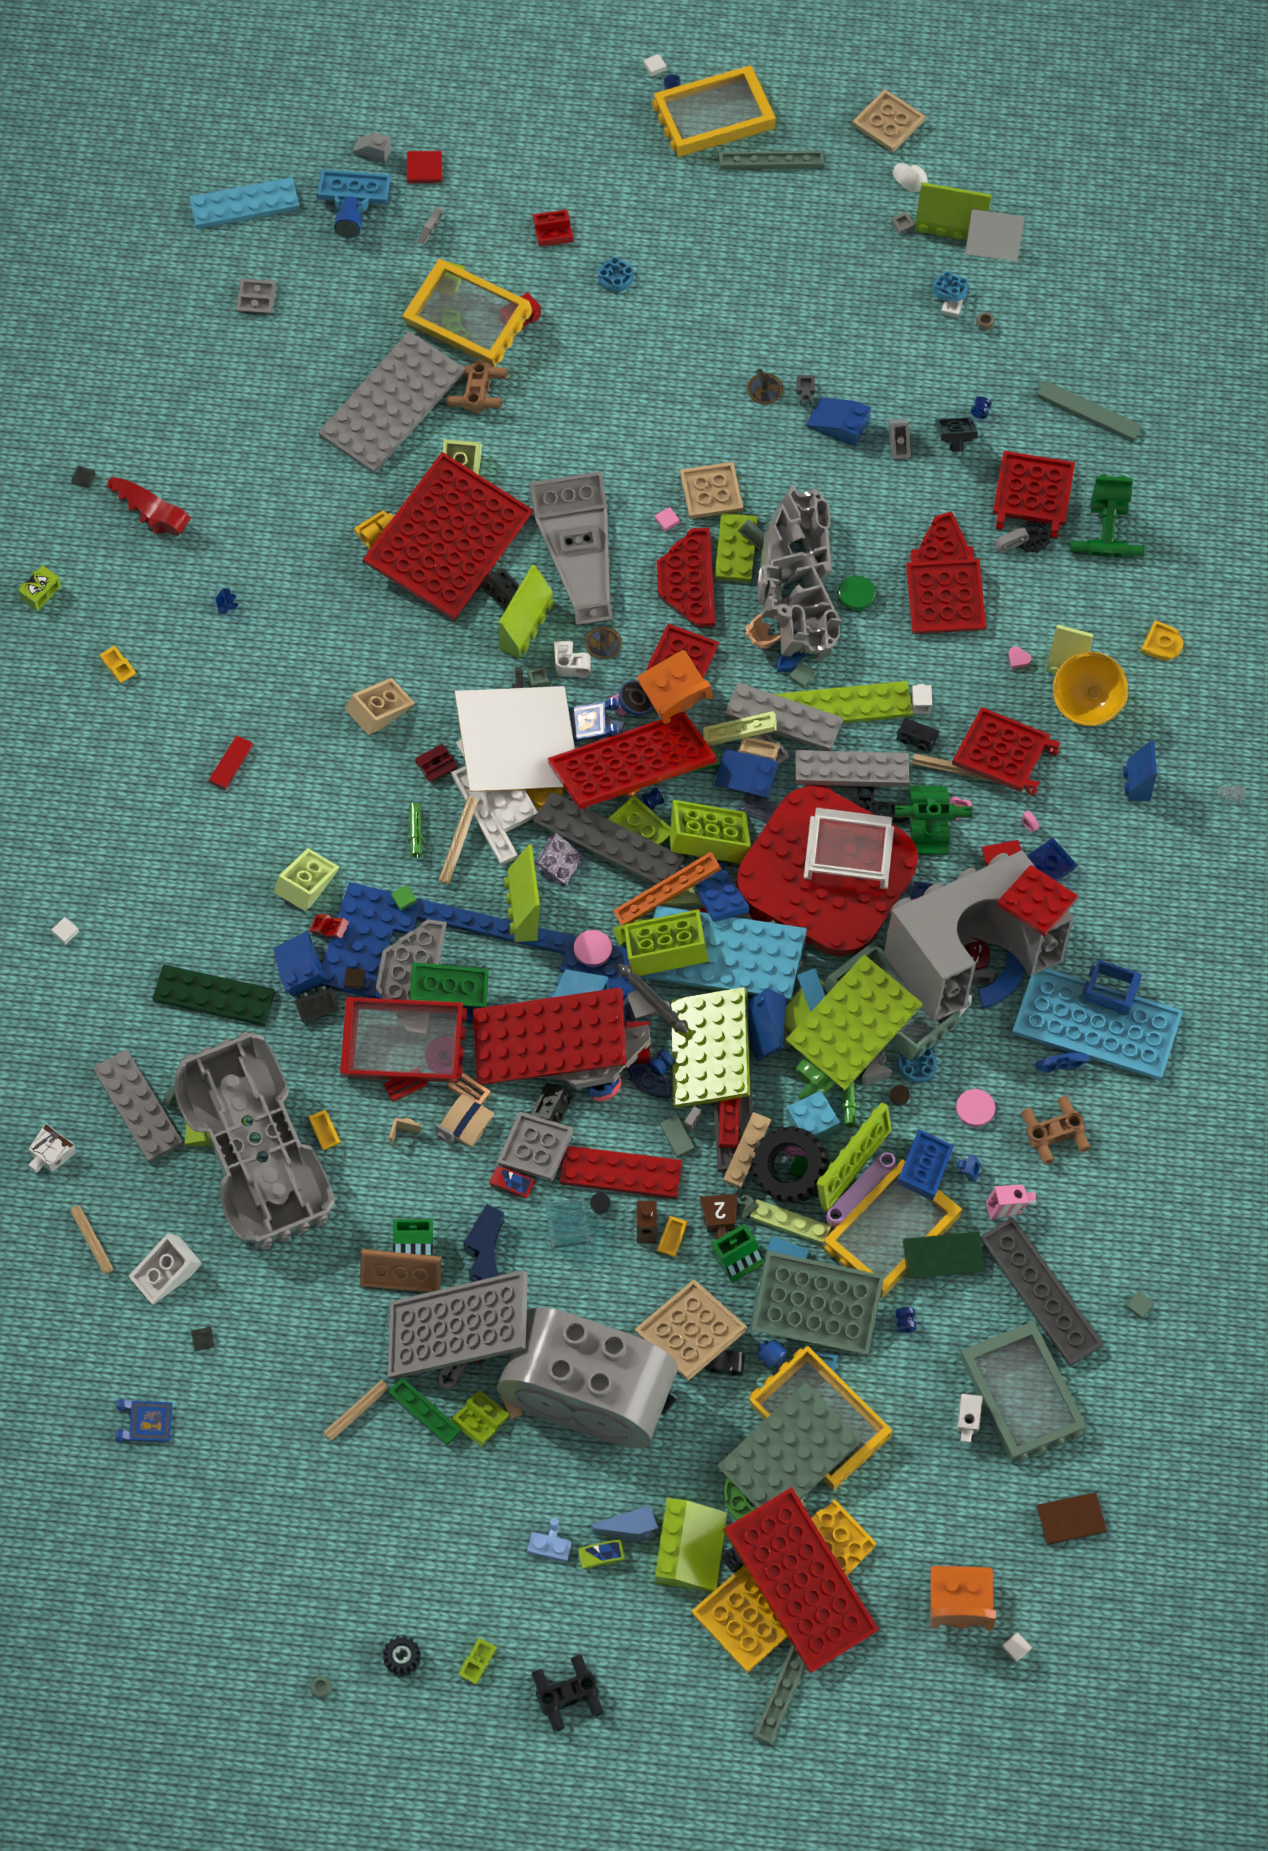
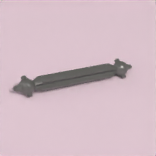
M619 963V976L621 978L623 976L627 977L628 982L669 1023L675 1025L674 1031L676 1033L679 1031L687 1034V1021L685 1019L679 1020L678 1015L637 974L631 972L632 966L630 964L627 966Z

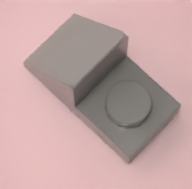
M886 1047L867 1066L862 1076V1085L866 1086L891 1077L892 1070L883 1066L887 1059V1055H885Z

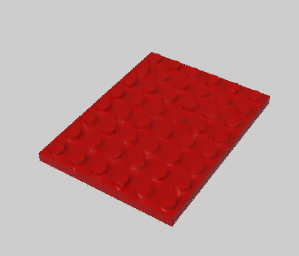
M441 452L364 556L362 562L455 621L534 510L444 452Z

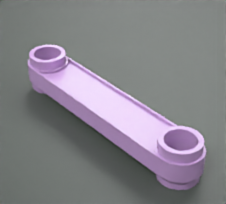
M889 1152L881 1154L829 1209L826 1220L830 1226L837 1227L895 1167L896 1159L893 1154ZM888 1160L891 1162V1164L885 1165L883 1164V1161ZM835 1214L838 1215L840 1218L833 1219L831 1218V1215Z

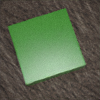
M408 885L391 893V897L400 911L417 903V899Z

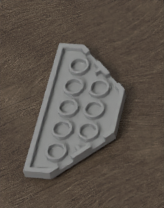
M427 919L418 928L410 931L400 938L398 942L383 950L376 989L383 999L409 1000L412 962L440 965L447 922ZM392 1011L408 1033L427 1036L431 1013Z
M649 1025L625 1029L627 1065L554 1075V1077L570 1083L575 1089L615 1082L620 1077L619 1073L625 1067L628 1068L638 1058L639 1052L651 1045Z

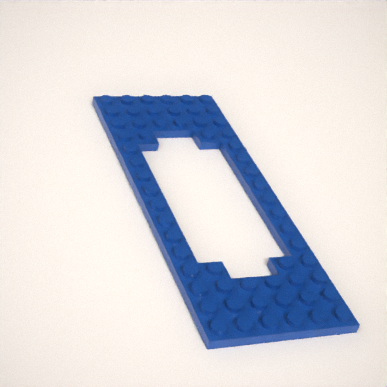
M349 882L337 917L344 918L349 923L342 939H330L322 963L328 981L318 986H326L327 988L367 998L383 999L376 989L382 952L389 947L394 932L407 934L415 929L417 920L426 921L429 919L447 922V927L514 942V934L510 935L509 927L512 921L416 898L417 903L400 911L391 897L393 892ZM538 927V941L514 942L564 954L560 972L572 970L608 977V989L621 988L623 1001L628 997L627 994L635 990L628 982L627 977L623 976L621 978L619 976L620 969L618 964L629 965L627 948L612 945V953L605 964L599 967H587V965L578 962L574 955V943L577 936ZM346 968L365 970L363 990L344 988ZM623 1003L624 1025H625V1021H626V1018H627V1014H628V1013H627L626 1008H625V1005H624V1003ZM464 1007L467 1009V1020L463 1021L474 1023L473 1009L476 1008ZM433 1013L455 1019V1014Z

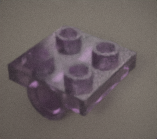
M554 833L548 840L535 865L540 868L539 873L542 877L549 881H556L563 887L567 886L584 855L560 835Z

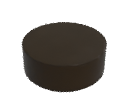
M896 1085L891 1089L890 1099L895 1105H905L909 1101L910 1092L907 1087Z

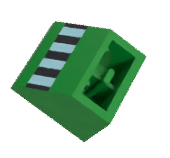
M393 1219V1252L433 1256V1219Z
M746 1224L741 1225L711 1243V1253L731 1283L764 1265V1258L760 1248Z

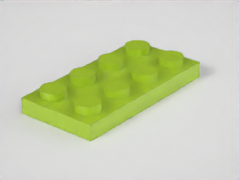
M721 513L715 579L751 582L755 546L740 534L738 530L748 519L757 526L758 516Z

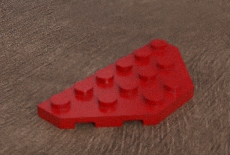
M691 528L682 540H678L666 555L661 556L657 560L658 597L696 627H715L710 528Z

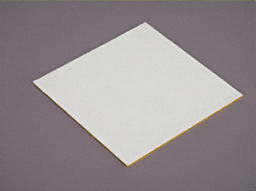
M564 686L455 691L470 792L564 788L548 764L549 757L575 749Z

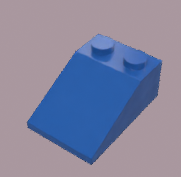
M821 397L806 427L855 447L870 420L871 407L853 400Z
M1149 741L1127 759L1126 766H1123V777H1126L1124 794H1127L1128 801L1151 800L1157 776L1154 741Z
M724 749L714 785L769 800L779 763L764 757Z
M308 931L274 948L280 979L285 991L295 998L297 995L303 994L328 981Z
M766 989L747 1000L748 1037L757 1061L783 1048L786 998L784 995L770 989Z

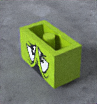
M42 565L32 573L31 578L27 582L22 583L19 587L20 600L38 611L61 587L60 578Z

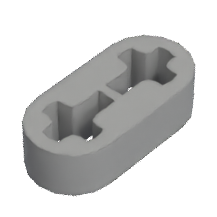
M1019 528L995 540L994 544L997 551L1003 553L1027 542L1029 535L1025 528Z
M463 1363L462 1366L458 1365L455 1370V1365L443 1368L439 1375L440 1387L444 1390L453 1389L465 1372L467 1363ZM452 1374V1383L447 1382V1384H445L443 1378H448L449 1375Z

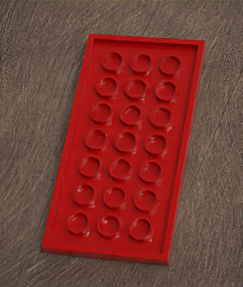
M681 712L670 717L671 722L665 725L662 720H658L549 757L548 764L580 810L716 763L717 756L686 713Z
M621 988L473 1009L477 1083L482 1086L627 1065L623 993Z
M792 1487L722 1529L809 1673L814 1672L879 1630Z

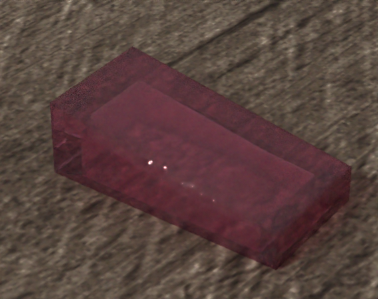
M788 1146L781 1151V1154L795 1158L796 1155L804 1158L807 1156L802 1149L796 1146Z

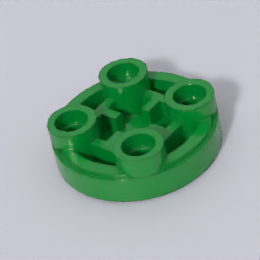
M851 576L840 584L839 601L848 609L860 613L874 602L875 586L866 577Z

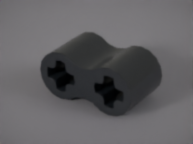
M723 1351L705 1366V1370L714 1374L742 1376L746 1355L739 1351Z

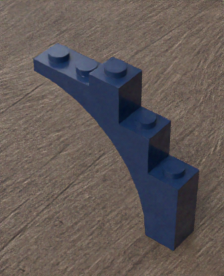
M486 1204L463 1242L466 1254L473 1258L477 1257L469 1270L471 1282L499 1276L495 1262V1246L505 1217L504 1212Z

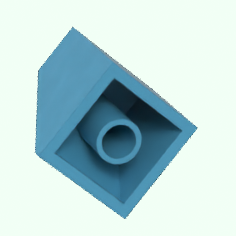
M565 970L563 975H559L556 982V991H552L549 998L608 989V977Z

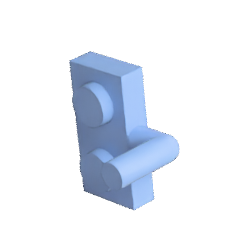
M557 1518L550 1520L549 1535L532 1532L527 1554L568 1562L572 1541L557 1538L559 1529Z

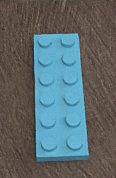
M293 177L189 197L196 229L300 210Z

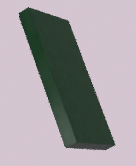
M980 1232L902 1239L908 1279L985 1271Z

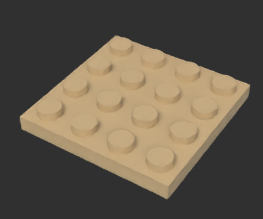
M692 1280L634 1330L640 1338L655 1344L671 1355L678 1364L677 1372L689 1381L748 1329L742 1321L696 1280Z

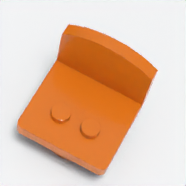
M681 650L637 677L640 686L664 725L671 722L670 717L689 710L701 699L705 698L708 700L713 697L711 685L707 680H703L685 650Z
M932 1566L930 1570V1628L939 1629V1625H950L956 1628L984 1626V1630H993L996 1621V1611L993 1610L992 1568Z

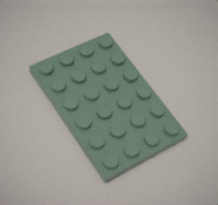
M766 1251L750 1330L869 1354L884 1275Z
M805 1382L723 1459L717 1467L756 1508L791 1487L801 1500L862 1442V1439Z

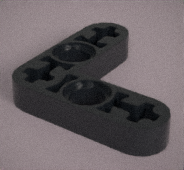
M857 787L856 805L862 807L863 802H867V811L878 816L892 817V822L901 823L909 819V817H895V805H908L896 802L875 801V787ZM863 789H868L871 792V794L869 796H863L860 793V791ZM884 807L888 810V813L882 815L878 813V809Z

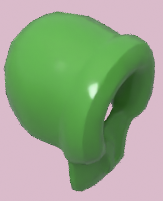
M806 1058L801 1060L795 1069L797 1075L807 1085L798 1096L800 1100L819 1091L825 1094L835 1084Z

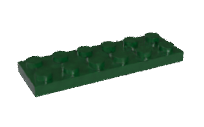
M163 964L152 999L153 1002L265 1026L275 995V989Z

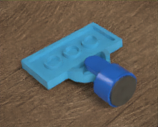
M321 169L317 199L335 201V206L339 211L336 214L334 230L339 236L354 238L359 235L362 223L360 213L368 208L369 203L387 205L391 175Z

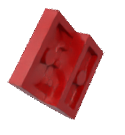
M567 209L532 214L539 247L574 242Z

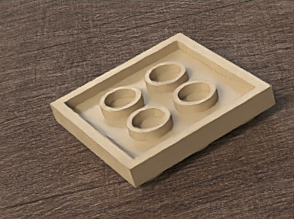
M884 89L852 121V126L893 153L925 121L926 116Z
M733 462L680 470L689 519L721 515V513L743 512V504Z

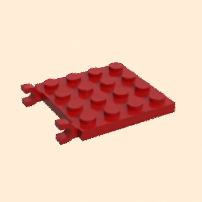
M1003 451L992 514L998 515L996 529L1003 530L1005 517L1052 524L1050 538L1057 539L1059 525L1065 526L1075 462Z
M966 546V551L964 552L965 559L919 562L918 549H911L910 562H906V575L912 634L986 630L980 559H974L973 546Z
M981 707L954 756L952 765L1019 792L1025 789L1028 794L1035 797L1040 782L1029 780V777L1044 748L1047 749L1049 754L1056 756L1061 742L1051 740L1048 733Z

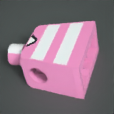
M1023 1185L996 1186L986 1201L990 1219L994 1220L1021 1214L1028 1204L1036 1203V1196L1034 1192L1026 1193Z

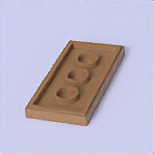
M362 1249L360 1286L428 1293L440 1290L441 1257Z

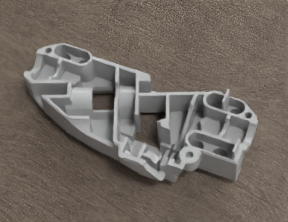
M791 486L772 515L764 536L761 569L759 570L757 586L758 602L762 605V616L774 617L779 622L781 654L783 656H792L794 652L799 651V653H802L804 651L805 654L808 652L809 654L813 653L816 660L823 661L840 637L839 625L842 622L823 586L824 580L832 571L828 532L831 524L830 509L827 501L816 489L798 492L796 486ZM800 539L807 553L793 554L789 545ZM803 578L806 588L803 589L798 584L789 597L782 600L781 584L785 581L791 583Z

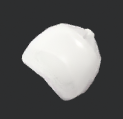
M899 163L893 169L894 178L909 192H920L921 183H928L925 171L917 165L909 166Z

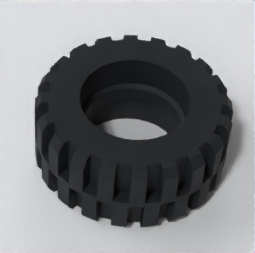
M795 1126L778 1127L776 1131L771 1130L767 1133V1137H762L759 1140L760 1145L755 1147L753 1151L756 1154L755 1158H752L751 1164H754L752 1173L756 1177L755 1181L764 1193L786 1203H799V1201L809 1200L810 1196L818 1194L817 1181L826 1173L830 1165V1160L827 1158L828 1151L824 1148L823 1142L805 1129ZM788 1146L799 1147L808 1158V1168L805 1175L795 1183L781 1181L774 1172V1160L777 1154Z

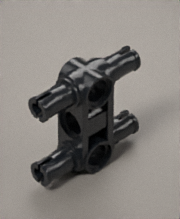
M581 1654L571 1658V1663L576 1673L574 1678L550 1686L543 1669L531 1673L537 1688L536 1697L542 1713L548 1717L553 1732H559L565 1728L559 1710L576 1703L586 1701L593 1718L604 1714L598 1698L600 1692L596 1679L592 1672L587 1670ZM589 1682L593 1687L585 1690L582 1688V1684ZM545 1697H551L554 1701L547 1705L542 1700Z

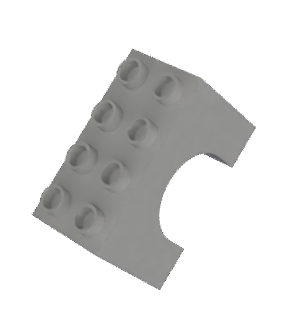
M1023 850L1011 856H1008L1007 853L999 854L983 869L976 871L975 868H969L963 871L956 881L945 886L943 883H936L925 891L924 896L913 901L910 898H903L892 907L884 955L913 995L923 1003L922 1007L933 1022L961 1010L967 1005L976 963L963 946L979 941L972 938H978L985 943L999 945L1007 949L1019 960L1030 976L1063 961L1074 919L1069 911L1063 915L1044 937L996 906L997 901L1030 865L1034 866Z

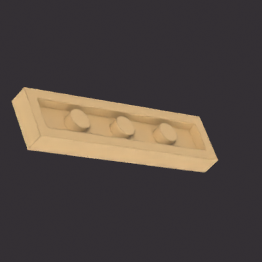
M752 1113L723 1178L724 1183L742 1189L752 1166V1158H755L756 1153L753 1151L755 1147H759V1140L765 1137L771 1123L770 1118Z

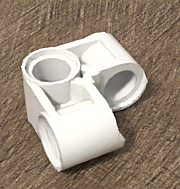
M554 641L555 670L558 676L587 677L591 674V657L589 654L573 653V641Z

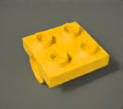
M382 510L355 527L354 533L370 550L394 515L391 513L387 514Z

